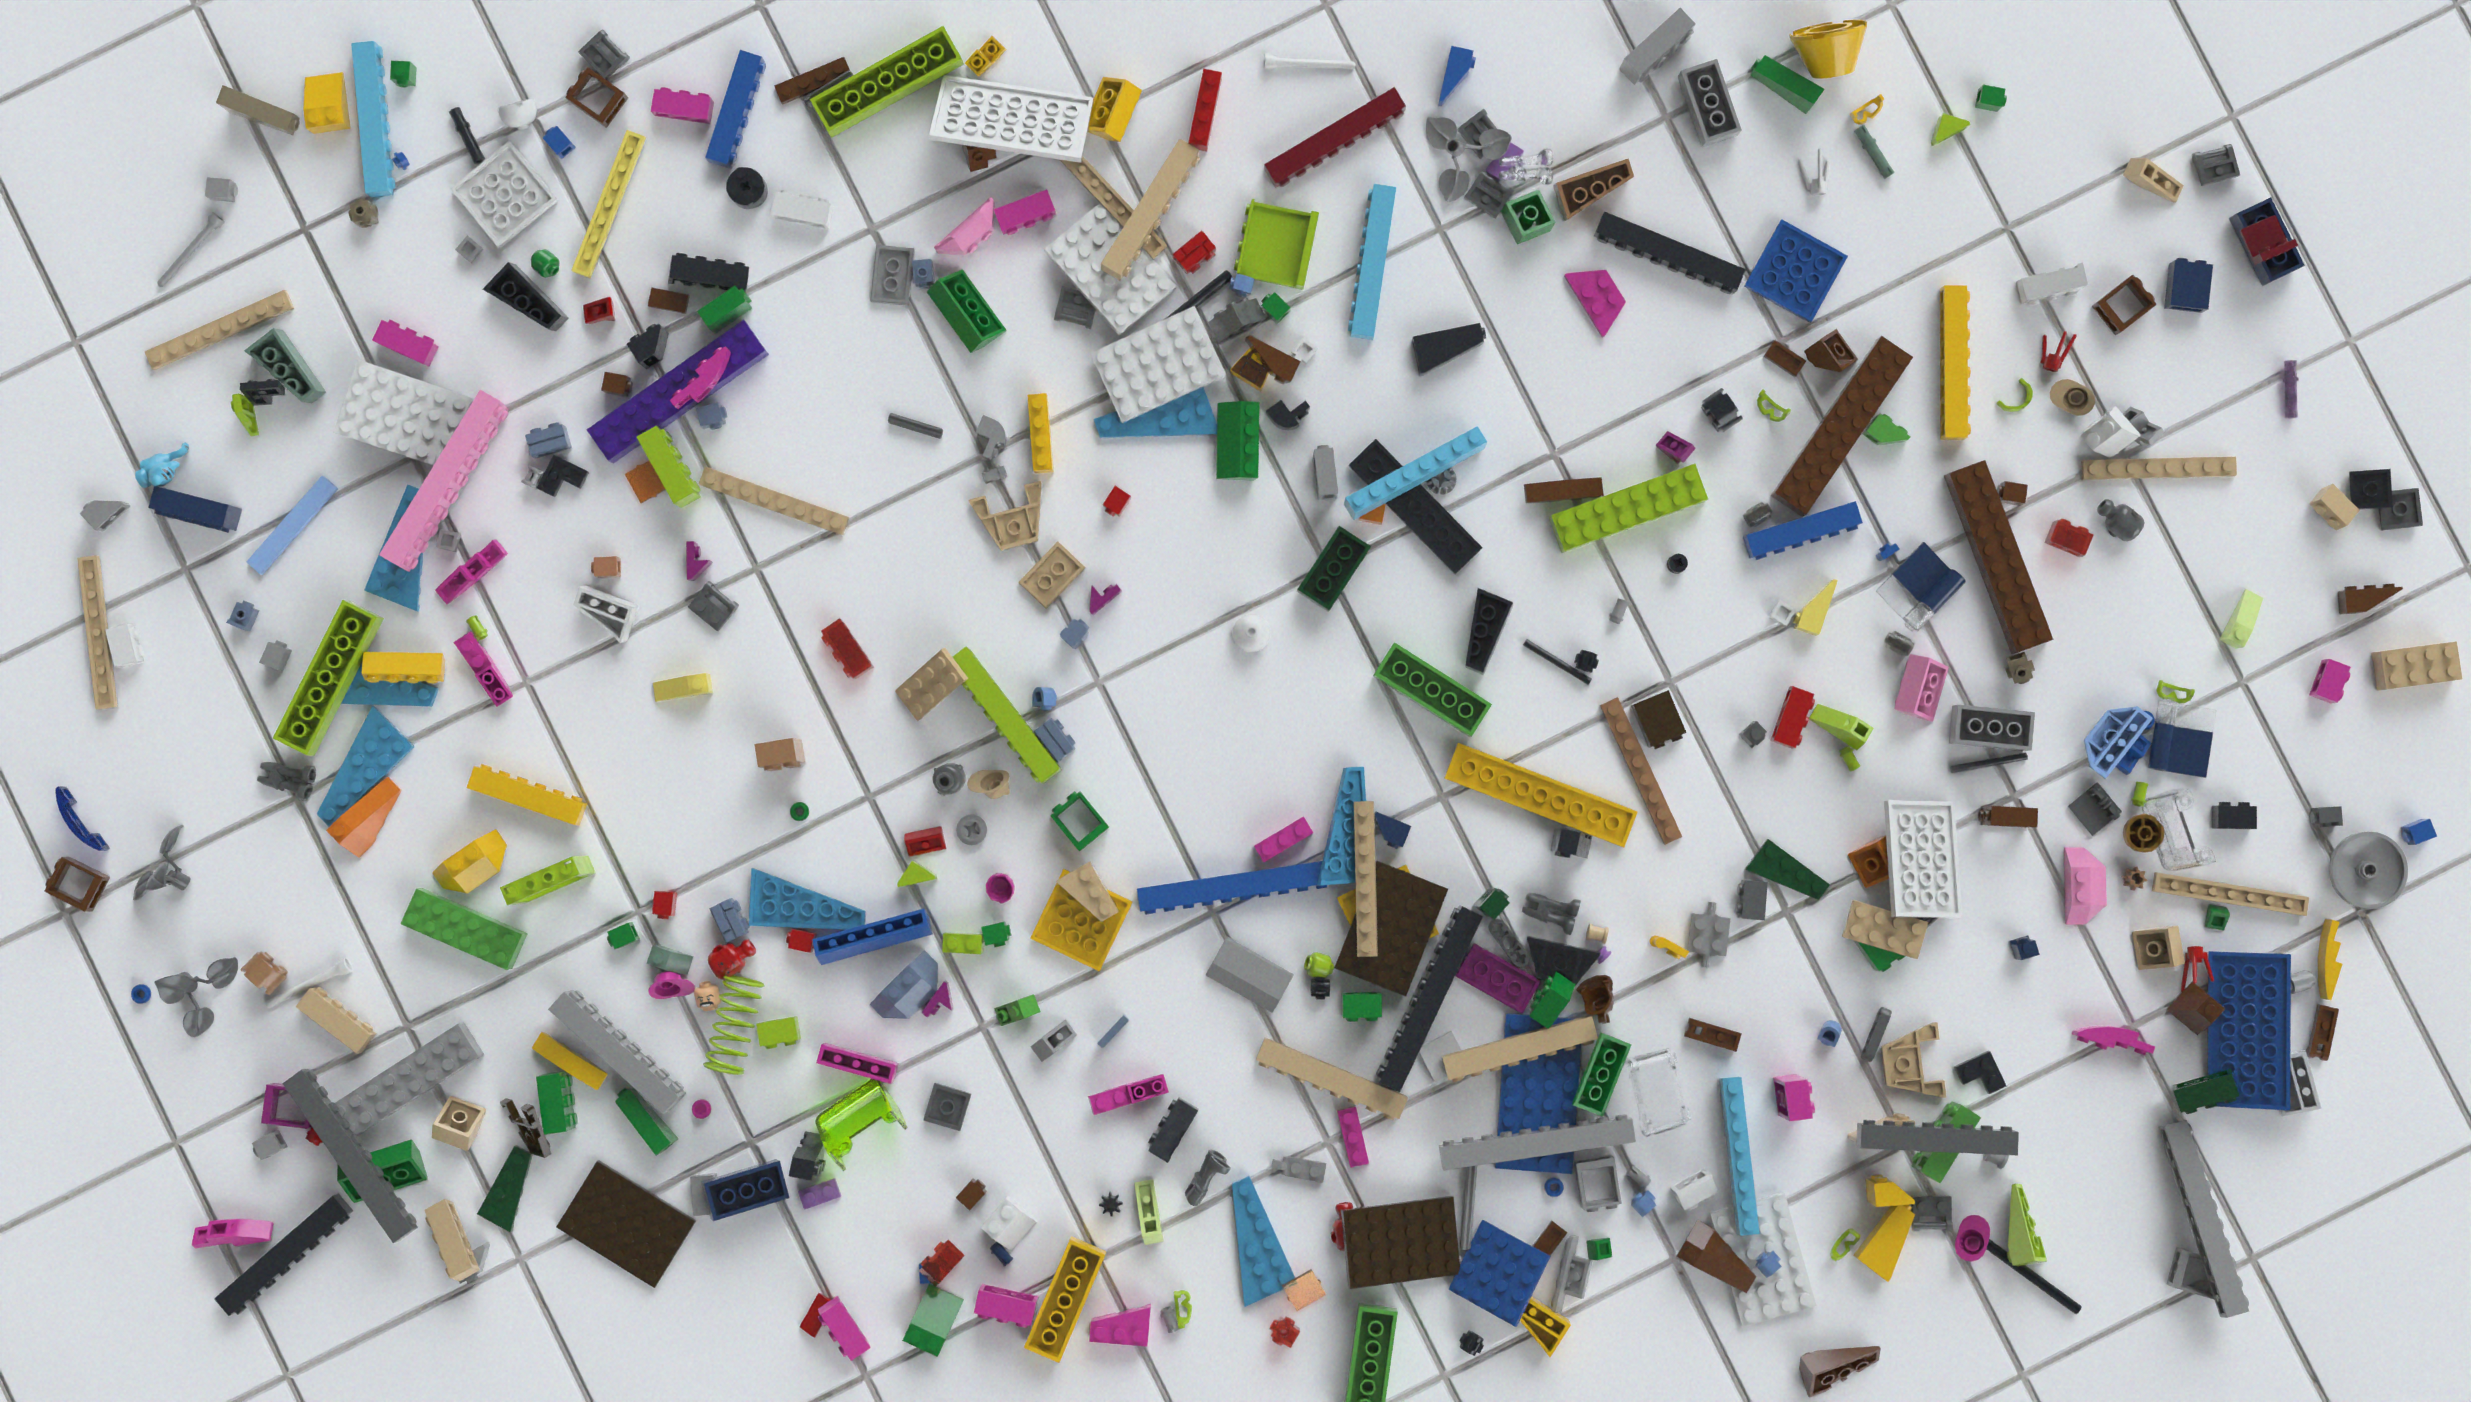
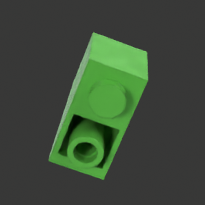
M1881 413L1872 420L1862 433L1876 445L1902 443L1911 437L1907 434L1908 431L1905 428L1896 426L1892 423V418Z
M1034 994L994 1008L1000 1026L1041 1012Z

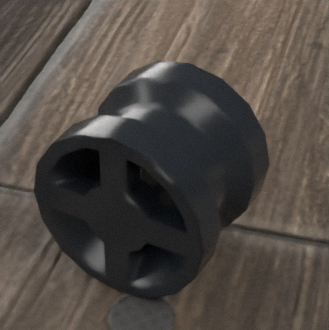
M1674 554L1667 560V568L1674 574L1683 572L1688 566V560L1683 554Z

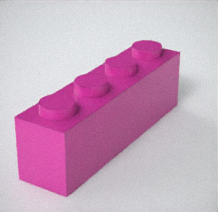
M828 1043L821 1044L816 1062L817 1064L889 1084L894 1082L899 1065L897 1062Z

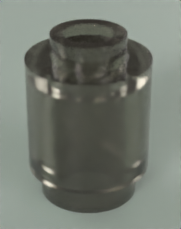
M1761 501L1746 510V513L1742 516L1751 528L1753 526L1757 527L1770 519L1773 511L1768 503L1764 504Z
M1897 631L1889 632L1884 640L1886 648L1901 656H1908L1915 644L1910 638Z

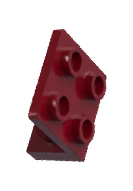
M2275 215L2240 230L2254 265L2298 246L2296 239L2288 242Z

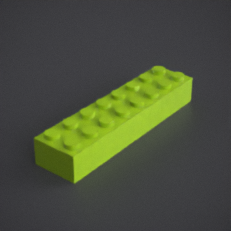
M941 26L811 98L810 101L832 138L943 77V75L961 67L964 63L944 26Z
M1692 464L1555 513L1549 517V521L1560 551L1564 553L1707 501L1708 496L1696 464Z
M342 600L273 739L307 756H315L363 661V652L368 651L384 620L383 617L351 601Z
M966 646L952 656L968 677L962 683V686L966 691H972L974 695L971 697L978 706L985 708L984 715L989 721H994L997 724L995 729L1001 737H1007L1009 740L1007 745L1010 749L1020 754L1018 759L1024 767L1027 768L1029 766L1032 770L1030 773L1032 778L1038 783L1045 784L1062 771L1061 767L971 649Z

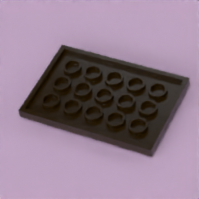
M1376 860L1378 956L1357 957V918L1355 913L1334 968L1406 997L1448 888Z
M597 1160L556 1228L655 1288L697 1220L605 1163Z
M1453 1196L1341 1210L1349 1289L1459 1274L1460 1259Z

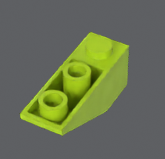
M1821 704L1816 705L1809 717V720L1855 750H1858L1866 743L1874 729L1858 717Z

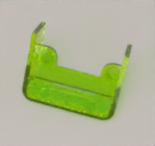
M870 1079L821 1112L815 1120L827 1154L843 1172L846 1170L842 1157L851 1151L853 1146L851 1139L881 1118L886 1123L897 1121L904 1130L908 1128L900 1108L884 1084L875 1079Z

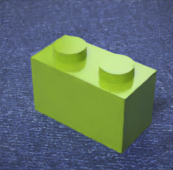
M943 933L942 952L983 954V934Z
M797 1016L756 1024L760 1047L765 1046L766 1049L776 1048L779 1043L789 1046L796 1044V1040L801 1039Z

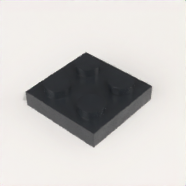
M2391 469L2349 472L2350 500L2359 510L2393 507Z

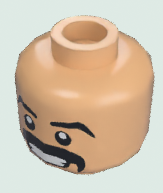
M710 981L699 983V987L694 990L697 1007L703 1011H711L718 1008V1005L721 1003L719 987L716 984H711Z

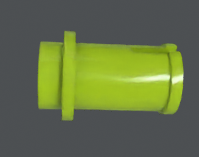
M477 615L471 616L466 620L478 641L488 636V630L484 629Z
M1846 746L1839 750V756L1843 757L1851 772L1858 769L1861 765L1853 753L1854 749Z
M2136 782L2134 796L2131 798L2132 805L2144 807V804L2147 803L2145 798L2148 783Z

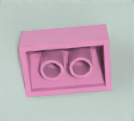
M1910 654L1906 662V670L1900 683L1901 687L1895 700L1894 709L1904 714L1933 722L1949 667L1929 657Z

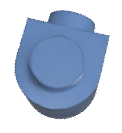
M1236 274L1235 278H1231L1229 289L1236 292L1235 295L1247 297V295H1251L1255 279Z
M1036 687L1032 694V707H1040L1041 711L1052 710V706H1056L1057 695L1055 690L1051 687Z
M1833 1020L1826 1021L1817 1039L1824 1045L1835 1047L1842 1032L1841 1025Z
M1649 1190L1644 1191L1642 1194L1638 1192L1631 1199L1633 1201L1631 1206L1641 1217H1644L1656 1206L1654 1202L1656 1198Z
M1774 1251L1766 1254L1764 1252L1756 1258L1757 1263L1755 1266L1766 1278L1782 1267L1778 1262L1781 1259Z

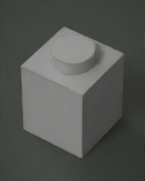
M207 177L205 190L207 198L213 201L235 202V197L238 195V187L235 182L230 179Z
M276 640L275 643L268 642L259 663L275 670L283 671L292 650L286 648L287 644Z
M279 1130L273 1131L252 1143L253 1152L260 1160L266 1159L288 1147Z

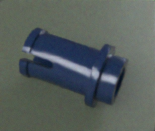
M995 1242L989 1248L991 1254H994L1004 1267L1014 1259L1003 1245Z

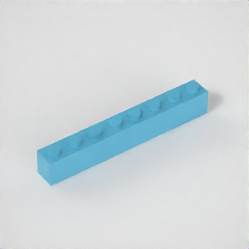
M375 41L351 43L365 193L370 197L394 195L393 189H395L396 185L391 171L394 170L393 160L390 159L392 144L388 139L390 125L386 118L389 110L387 103H385L387 89L385 84H383L385 69L381 64L383 50Z
M1374 184L1373 189H1369L1367 200L1371 201L1370 208H1366L1365 219H1368L1367 227L1363 226L1362 232L1365 244L1360 245L1359 256L1362 257V264L1357 265L1356 275H1360L1359 283L1355 282L1353 294H1357L1356 301H1352L1351 312L1354 313L1353 320H1349L1348 325L1351 337L1368 340L1374 339L1396 187Z
M1477 426L1345 497L1344 506L1352 519L1355 520L1484 450L1487 440Z
M1742 1077L1719 1078L1736 1233L1740 1236L1760 1234Z

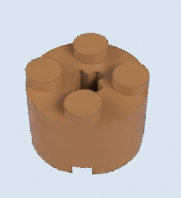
M261 951L257 952L240 970L245 972L244 976L257 988L261 989L264 987L267 989L264 993L271 995L287 978L286 974L288 971L283 966L274 964L272 962L274 958L270 954Z

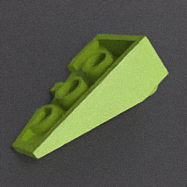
M2016 1183L2012 1184L2008 1259L2013 1266L2047 1262L2042 1239L2040 1236H2036L2034 1231L2036 1226L2035 1220L2028 1214L2030 1206L2023 1186Z

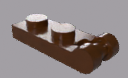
M2317 1004L2309 1046L2306 1049L2309 1058L2318 1057L2322 1061L2329 1059L2339 1013L2338 1008ZM2318 1044L2322 1045L2321 1050L2317 1049Z
M1693 1018L1688 1019L1689 1026L1688 1030L1684 1033L1685 1037L1737 1052L1742 1033ZM1697 1026L1702 1027L1700 1035L1695 1034Z

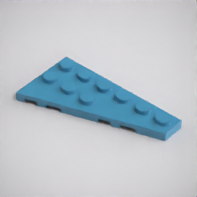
M407 484L380 552L417 494L418 488ZM423 553L419 555L418 564L410 572L378 555L364 591L419 612Z
M361 663L341 704L432 707L439 688L420 681L418 683H409L407 681H399L397 683L379 681L371 683L364 680Z
M372 706L317 812V815L328 827L363 798L415 747L375 706Z
M1364 767L1343 768L1317 886L1356 883L1354 802L1366 801Z
M751 868L749 926L847 930L865 925L866 923L865 910Z

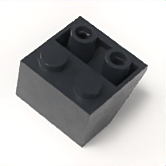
M652 324L646 328V332L631 337L627 346L637 362L647 370L663 360L669 333L660 324Z

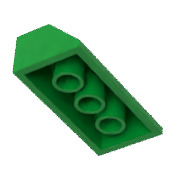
M963 269L938 279L927 291V294L970 353L982 349L1006 332V328Z
M1233 401L1217 403L1216 479L1244 481L1258 479L1260 402Z
M1600 1032L1572 1102L1573 1106L1602 1117L1604 1116L1632 1044Z
M412 1139L370 1152L372 1155L371 1160L375 1166L377 1165L383 1171L382 1176L386 1182L388 1181L393 1185L395 1190L428 1180L420 1151ZM337 1164L338 1183L353 1203L363 1201Z

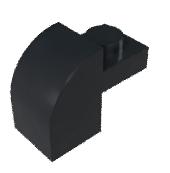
M1280 400L1266 410V415L1279 429L1293 430L1299 427L1296 419L1299 418L1301 420L1309 414L1310 406L1305 400L1290 412L1283 401Z

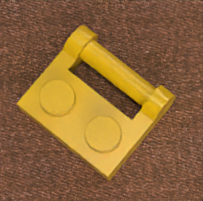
M1654 935L1649 940L1653 947L1667 949L1666 954L1680 959V957L1686 958L1689 953L1688 950L1664 937Z

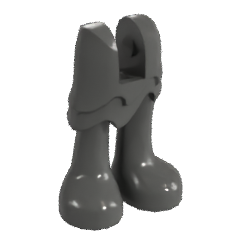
M275 762L261 763L260 768L270 771L269 777L258 775V782L273 787L276 790L284 791V789L293 791L299 800H308L313 786L288 781L285 776L313 783L316 779V768L314 766L306 765L303 769H294Z
M1528 893L1525 899L1534 903L1537 902L1539 905L1537 910L1523 906L1522 912L1541 922L1547 923L1549 921L1563 928L1565 934H1572L1575 919L1551 913L1548 908L1576 917L1581 900L1573 899L1570 903H1563L1549 899L1541 894Z
M1212 1149L1208 1151L1200 1171L1195 1172L1194 1178L1185 1191L1187 1201L1192 1206H1197L1201 1203L1208 1191L1210 1181L1216 1173L1225 1175L1231 1170L1230 1166L1226 1163V1157L1218 1151Z

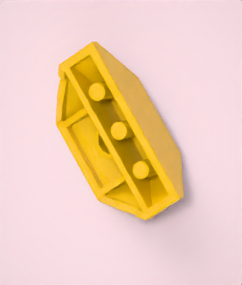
M495 829L477 838L450 856L432 874L443 889L468 894L500 872L507 844L498 830Z

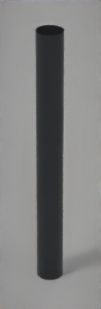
M1525 640L1523 646L1589 685L1592 678L1530 640Z
M2025 752L1950 766L1951 773L2024 761L2028 760V755Z

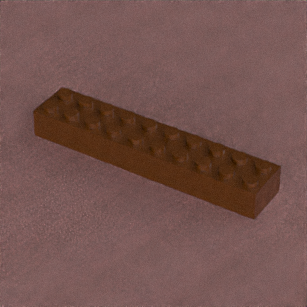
M1883 336L1876 339L1770 496L1801 517L1807 515L1911 362L1913 356Z
M1983 460L1944 475L2011 654L2019 653L2054 640L1986 461Z

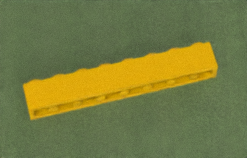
M1944 285L1940 288V440H1965L1971 433V425L1968 424V416L1971 413V406L1968 405V397L1971 394V388L1968 386V378H1970L1971 374L1970 367H1968V359H1970L1971 354L1970 348H1968V340H1970V329H1968L1970 310H1967V303L1970 301V291H1967V285Z

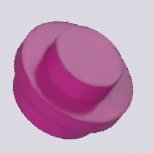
M697 1100L692 1105V1113L696 1118L704 1119L710 1115L711 1105L707 1100Z

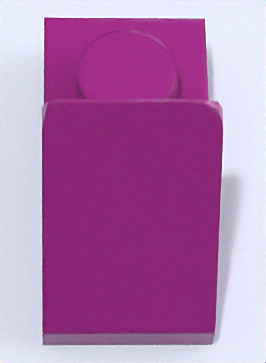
M1669 431L1656 444L1658 449L1677 464L1680 461L1684 463L1696 449L1693 444Z
M686 541L688 581H695L713 563L710 560H698V557L701 556V548L694 541Z
M1112 584L1103 591L1104 595L1101 596L1092 585L1089 612L1095 615L1122 592L1117 584L1114 587Z
M946 980L941 984L922 1011V1014L927 1018L931 1014L934 1016L941 1007L938 1005L939 1002L951 1011L953 1010L949 982Z

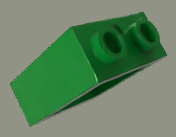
M1074 791L1066 798L1068 801L1064 805L1059 803L1051 810L1053 814L1050 816L1080 852L1105 832L1109 825L1081 791L1078 793ZM1081 799L1099 821L1100 825L1078 842L1058 816L1077 800Z

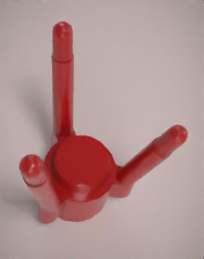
M2067 331L2063 332L2056 353H2049L2048 357H2046L2047 335H2043L2042 358L2040 361L2043 364V369L2051 372H2058V369H2061L2062 362L2077 337L2076 334L2072 336L2061 357L2059 354Z
M2201 946L2187 947L2181 992L2185 989L2189 962L2192 963L2193 984L2197 983V963H2202V959L2204 960L2210 981H2214L2208 961V954L2203 952V947Z

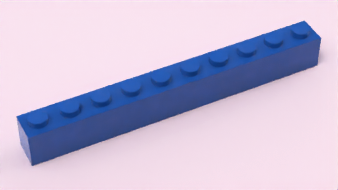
M1322 861L1137 888L1140 912L1144 911L1145 915L1156 913V909L1161 908L1164 909V912L1173 911L1175 906H1183V909L1193 908L1195 903H1202V906L1213 905L1215 900L1227 903L1232 902V898L1240 897V900L1251 899V895L1259 894V898L1268 897L1270 892L1278 891V895L1288 894L1289 889L1296 888L1297 892L1308 891L1309 886H1316V889L1327 888V885L1317 886Z

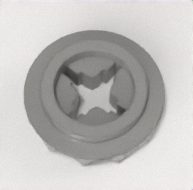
M1452 468L1443 471L1444 478L1450 481H1443L1441 487H1439V480L1432 477L1426 481L1428 488L1433 493L1444 495L1454 489L1457 479Z
M966 815L958 822L956 833L964 844L976 845L981 843L986 837L987 826L981 817ZM976 822L975 829L979 834L972 833L968 838L969 830L964 826L971 827Z

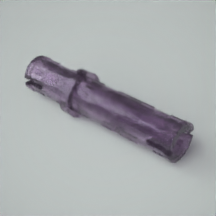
M2297 360L2284 361L2285 419L2298 418L2297 382H2299V377H2297L2296 371Z

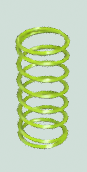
M725 975L723 976L725 980L722 981L724 986L739 993H723L719 995L720 1000L734 1007H720L715 1011L717 1015L731 1022H716L712 1024L714 1030L726 1036H713L708 1039L709 1043L724 1051L715 1050L705 1053L706 1058L712 1062H704L703 1066L717 1072L742 1075L744 1074L743 1071H745L744 1068L721 1062L709 1055L723 1054L747 1057L748 1054L721 1046L712 1040H732L750 1043L752 1042L751 1039L729 1033L716 1026L729 1025L754 1028L755 1025L734 1019L719 1011L757 1014L759 1013L758 1010L734 1003L724 997L732 996L761 999L762 997L761 995L734 987L726 982L759 988L765 985L753 979L739 976L728 977Z

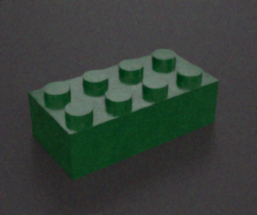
M1338 526L1298 587L1297 592L1329 612L1369 552L1371 546L1346 529Z

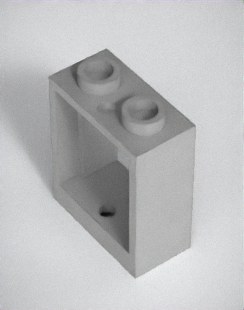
M1329 445L1317 446V449H1314L1313 460L1318 500L1337 498L1338 486L1333 447L1329 448Z
M1612 1155L1574 1161L1580 1203L1583 1210L1595 1212L1600 1207L1614 1209L1617 1208V1205L1622 1204L1615 1158ZM1609 1167L1614 1197L1586 1202L1582 1171Z
M2176 1247L2166 1284L2173 1288L2214 1299L2210 1285L2208 1291L2182 1284L2189 1256L2200 1260L2201 1257L2199 1253Z

